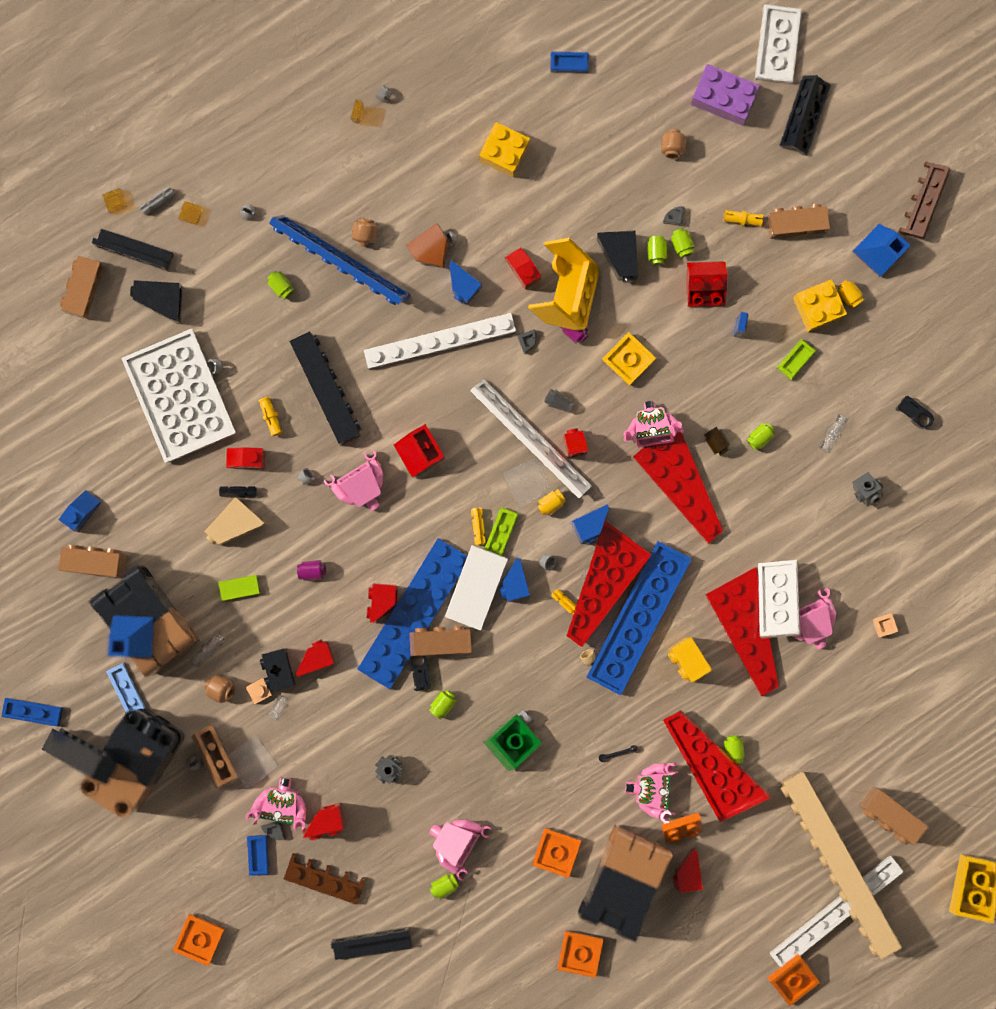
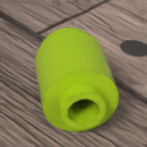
M683 228L675 230L671 240L680 258L695 253L693 249L695 246L689 231H684Z
M664 236L650 237L647 243L648 260L653 265H662L664 261L668 260L667 243L664 241Z
M274 271L267 277L269 280L267 285L283 300L294 292L293 284L281 271L278 273Z
M761 423L748 435L749 438L746 441L755 451H758L775 437L773 434L775 430L768 423Z
M441 690L430 705L429 711L439 719H442L444 716L446 717L457 702L454 699L456 696L449 690L445 692Z
M739 735L727 736V740H724L725 752L737 764L743 763V758H745L743 739H739Z
M453 873L432 882V887L429 889L435 899L438 897L442 900L454 893L460 886Z

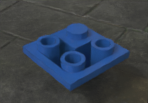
M878 224L852 252L881 277L911 245L897 232Z
M114 616L109 633L108 656L152 657L154 618Z

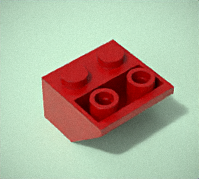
M725 261L687 263L686 286L688 307L726 306L728 273Z
M426 424L410 432L394 444L396 451L412 478L445 460L442 451Z
M373 583V587H369L368 599H371V607H367V618L370 619V623H377L397 605V585Z
M341 803L322 807L303 834L304 839L309 838L312 841L320 839L326 833L329 836L340 834L346 826Z

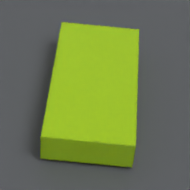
M801 339L776 369L789 380H792L816 350Z
M257 575L218 582L222 601L260 594Z

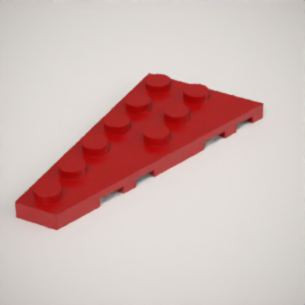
M682 432L675 433L676 436H673L674 442L643 447L633 456L634 460L707 543L711 542L723 530Z
M606 520L604 521L566 635L580 647H583L651 556L650 553Z
M754 567L705 594L760 696H763L779 686L770 638L760 637L759 580L757 569Z
M682 710L663 719L719 822L770 799L771 796Z

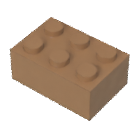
M68 544L67 548L61 547L58 571L123 578L127 555H122V551L115 549H106V552H103L102 548L87 546V550H84V546Z
M874 787L859 805L863 808V814L874 821L877 819L879 821L877 824L890 833L893 831V837L905 845L908 843L915 845L928 828L927 825L888 795Z

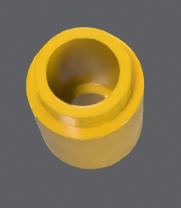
M846 279L838 285L839 290L837 292L847 306L849 305L851 308H854L864 300L862 292L853 280L848 282Z
M557 489L538 501L540 505L537 507L543 516L545 514L551 516L562 508L563 504L567 501Z

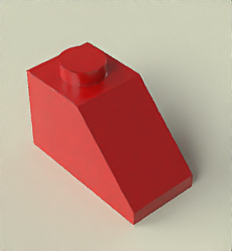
M521 247L505 257L524 289L541 280V274Z
M578 428L567 430V434L563 436L567 457L573 458L587 455L588 447L583 430L578 431Z
M249 447L227 448L226 468L265 469V450L263 448Z
M323 640L311 643L312 647L307 649L296 672L297 677L336 664L328 642L323 643Z
M696 848L689 851L675 870L676 876H673L674 888H678L679 893L703 890Z

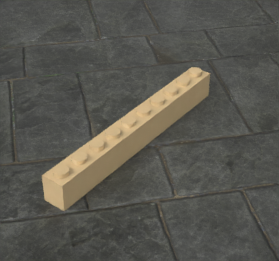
M800 772L781 782L783 787L780 789L785 798H790L792 802L790 807L795 816H800L802 820L800 825L803 831L810 834L812 839L809 841L815 851L818 849L821 857L819 859L823 867H828L830 870L829 878L834 886L838 885L840 888L839 896L844 904L847 902L851 909L848 912L854 921L857 920L861 927L858 930L864 939L867 938L871 945L868 948L872 955L883 959L901 949L898 940L804 772Z

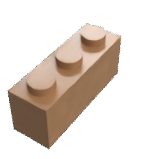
M821 204L811 205L810 208L805 209L802 206H796L786 211L783 208L773 209L767 216L770 239L827 233L830 229L827 206L821 207Z
M78 256L77 260H74L72 264V277L68 279L66 284V296L62 297L60 303L63 312L88 319L104 268L101 262Z
M453 626V630L446 631L445 627H434V631L427 632V628H415V632L409 633L411 656L471 653L470 629L464 630V626Z
M212 725L191 736L216 789L237 778Z

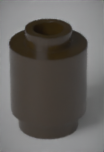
M717 426L704 434L706 437L705 441L714 455L718 453L721 456L730 450L728 448L731 445Z

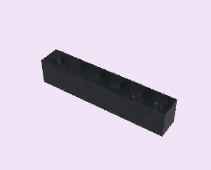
M309 331L290 340L289 342L338 444L341 446L360 437L359 431L362 428L358 420H353L351 414L354 412L350 404H345L342 398L346 395L341 385L337 387L334 381L337 377L333 368L329 370L326 364L329 360L325 352L321 353L318 348L321 343L317 335H312Z
M52 728L42 747L43 751L106 786L118 763L112 760V755L62 728L60 731Z

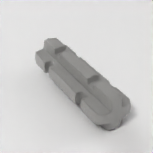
M167 187L162 193L159 192L149 199L148 203L145 202L140 205V209L143 214L147 215L152 212V209L155 210L164 204L166 199H171L175 194L170 187Z

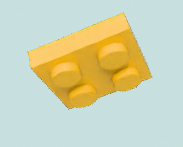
M628 332L604 356L602 361L630 386L656 357Z

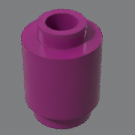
M560 327L563 330L562 332L576 344L578 342L583 343L588 337L587 328L575 331Z
M321 560L298 564V579H303L304 581L323 579V575H326L325 563L322 564Z

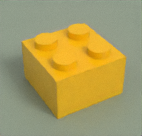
M495 122L479 154V161L514 177L530 145V138Z
M832 279L799 292L793 297L807 332L842 319L847 315Z
M686 637L668 648L670 653L667 655L673 664L679 666L680 670H678V673L683 680L694 682L712 670L691 637Z

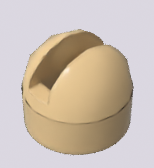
M587 649L580 654V659L584 665L592 666L591 663L595 662L596 654L592 649Z

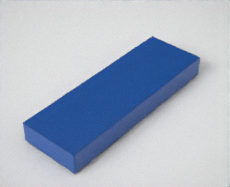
M5 698L1 717L59 727L63 707Z

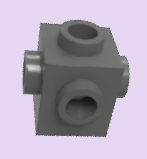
M869 472L852 482L855 497L860 503L864 502L867 507L878 503L883 497L882 483L878 479H874Z
M388 755L386 759L382 756L375 764L378 767L375 770L377 773L376 777L384 784L386 782L390 784L392 780L396 783L403 775L400 772L403 769L401 766L402 762L394 755L393 757ZM386 767H390L392 769V772L390 774H387L385 772Z

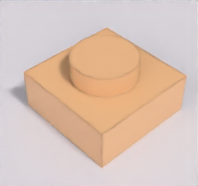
M892 613L872 619L878 637L898 632Z
M264 678L246 687L254 704L273 695L270 689H267Z

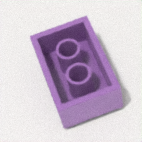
M706 64L690 105L743 126L759 85Z

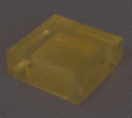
M355 99L351 114L352 123H360L364 109L361 100Z
M120 188L102 194L109 213L127 207Z
M184 201L178 219L198 225L203 207Z

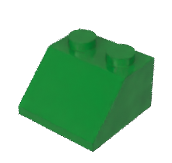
M517 714L483 741L508 771L516 769L542 744Z

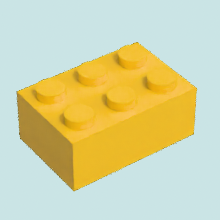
M960 854L949 912L962 917L990 923L994 922L996 912V861Z

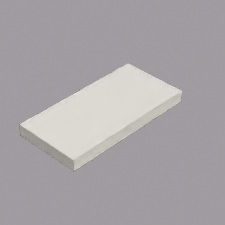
M764 5L755 80L785 84L793 83L802 9Z
M471 545L445 617L481 631L508 558Z
M797 560L758 563L760 637L771 638L800 635Z

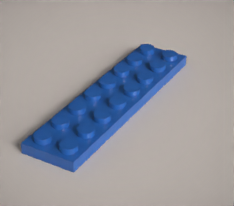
M275 216L270 220L269 224L273 226L274 231L279 234L284 233L288 235L289 240L299 245L301 243L309 253L314 255L317 253L325 263L330 265L333 263L341 273L346 275L349 273L357 283L362 285L365 283L370 286L372 292L378 295L381 293L386 296V300L391 304L399 305L406 302L411 294L286 216Z
M439 538L436 540L357 670L386 688L391 689L411 656L409 633L415 632V628L428 629L461 575L467 559L465 554Z
M657 541L651 556L643 567L586 676L588 679L619 695L622 694L689 566L691 558Z

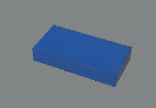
M551 52L550 72L588 73L589 52Z
M741 312L736 318L733 337L740 338L746 331L748 313Z
M267 835L247 836L249 876L269 874Z

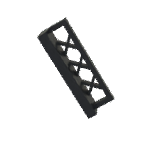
M805 75L802 77L779 145L784 149H795L802 155L808 154L831 86L818 75ZM819 85L823 87L820 95L818 92ZM815 102L816 109H815V112L813 113L812 106H813V103ZM808 120L810 122L809 130H807L806 126ZM802 138L804 139L803 148L799 146Z
M104 229L100 230L98 239L93 238L92 244L96 248L167 272L174 255L173 252Z
M409 927L337 938L331 941V949L334 950L335 960L412 947Z

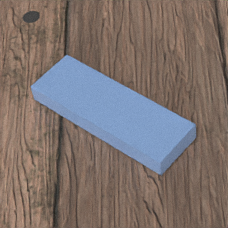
M125 663L106 671L126 712L146 708Z

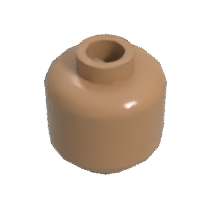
M671 129L662 136L661 152L666 158L678 159L685 153L686 136L680 133V130Z
M359 218V221H355L353 224L352 239L357 241V245L368 247L369 243L376 241L378 226L374 224V220Z
M220 675L209 678L204 687L206 689V696L219 703L229 701L235 692L233 682Z

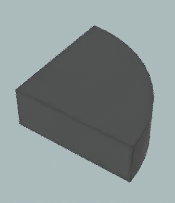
M678 206L670 210L665 215L663 224L681 226L685 206Z
M535 329L517 335L524 354L529 352L536 342Z
M275 821L261 826L263 832L269 837L276 840L286 839L281 822Z

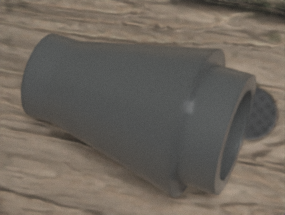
M550 389L544 400L548 404L547 406L568 413L574 405L557 389Z

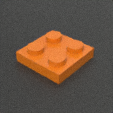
M699 812L661 824L665 843L670 842V844L678 843L685 837L694 838L703 832Z
M544 827L532 866L569 878L581 840Z
M189 913L173 951L209 966L225 928Z
M565 930L557 970L596 978L603 938Z
M799 954L795 955L768 977V980L789 1006L793 1005L820 983Z

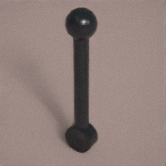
M632 745L628 749L611 754H600L598 758L600 762H604L607 758L628 752L635 753L638 748L636 745Z

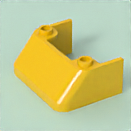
M570 238L544 242V246L554 254L552 267L559 275L554 301L532 304L528 306V309L546 324L575 331L584 330L588 323L599 276L598 265Z

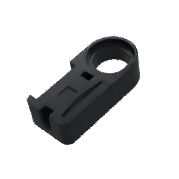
M905 396L896 407V411L900 410L912 419L910 422L920 429H926L932 426L934 422L933 415L909 396ZM921 415L929 417L928 425L920 423L919 418Z
M421 655L424 659L421 666L413 664L414 656L409 658L410 669L414 671L415 691L431 688L427 657L425 655Z

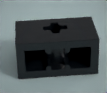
M286 648L261 654L260 664L262 670H266L267 673L265 678L267 689L270 688L271 692L296 685ZM275 665L277 666V668L281 667L279 676L277 675V673H273Z

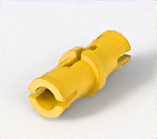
M725 210V218L723 222L739 223L740 226L747 224L761 227L763 214L746 213L744 210L742 212Z
M265 397L260 399L259 403L264 414L263 419L268 424L271 436L282 434L283 431L277 418L278 413L273 408L271 398Z

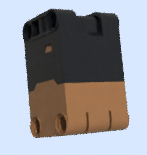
M135 565L122 575L124 580L111 589L102 590L91 598L89 603L109 629H111L114 616L154 618L152 657H131L139 671L145 677L155 675L167 664L183 654L184 651H187L199 642L200 639L154 580L150 571L144 565Z
M147 708L126 712L102 749L112 755V760L118 763L107 786L85 776L80 784L81 792L119 817H126L140 810L185 739L183 731Z
M614 825L590 886L579 907V918L596 926L598 923L615 929L618 936L635 943L673 852L663 845Z

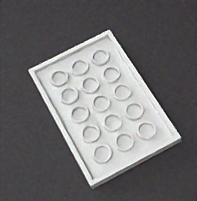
M193 329L184 331L121 358L166 464L237 434Z

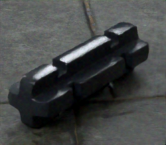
M221 486L219 488V495L221 497H228V495L230 497H246V495L248 497H256L257 487L230 486L228 488L227 486Z

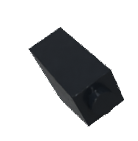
M636 231L597 233V242L616 278L623 280V283L634 282L638 278Z
M134 280V286L130 288V296L133 297L136 303L176 324H180L183 286L180 283Z

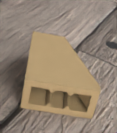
M235 497L204 532L208 534L206 538L212 544L218 543L223 545L264 527L266 523L241 500Z

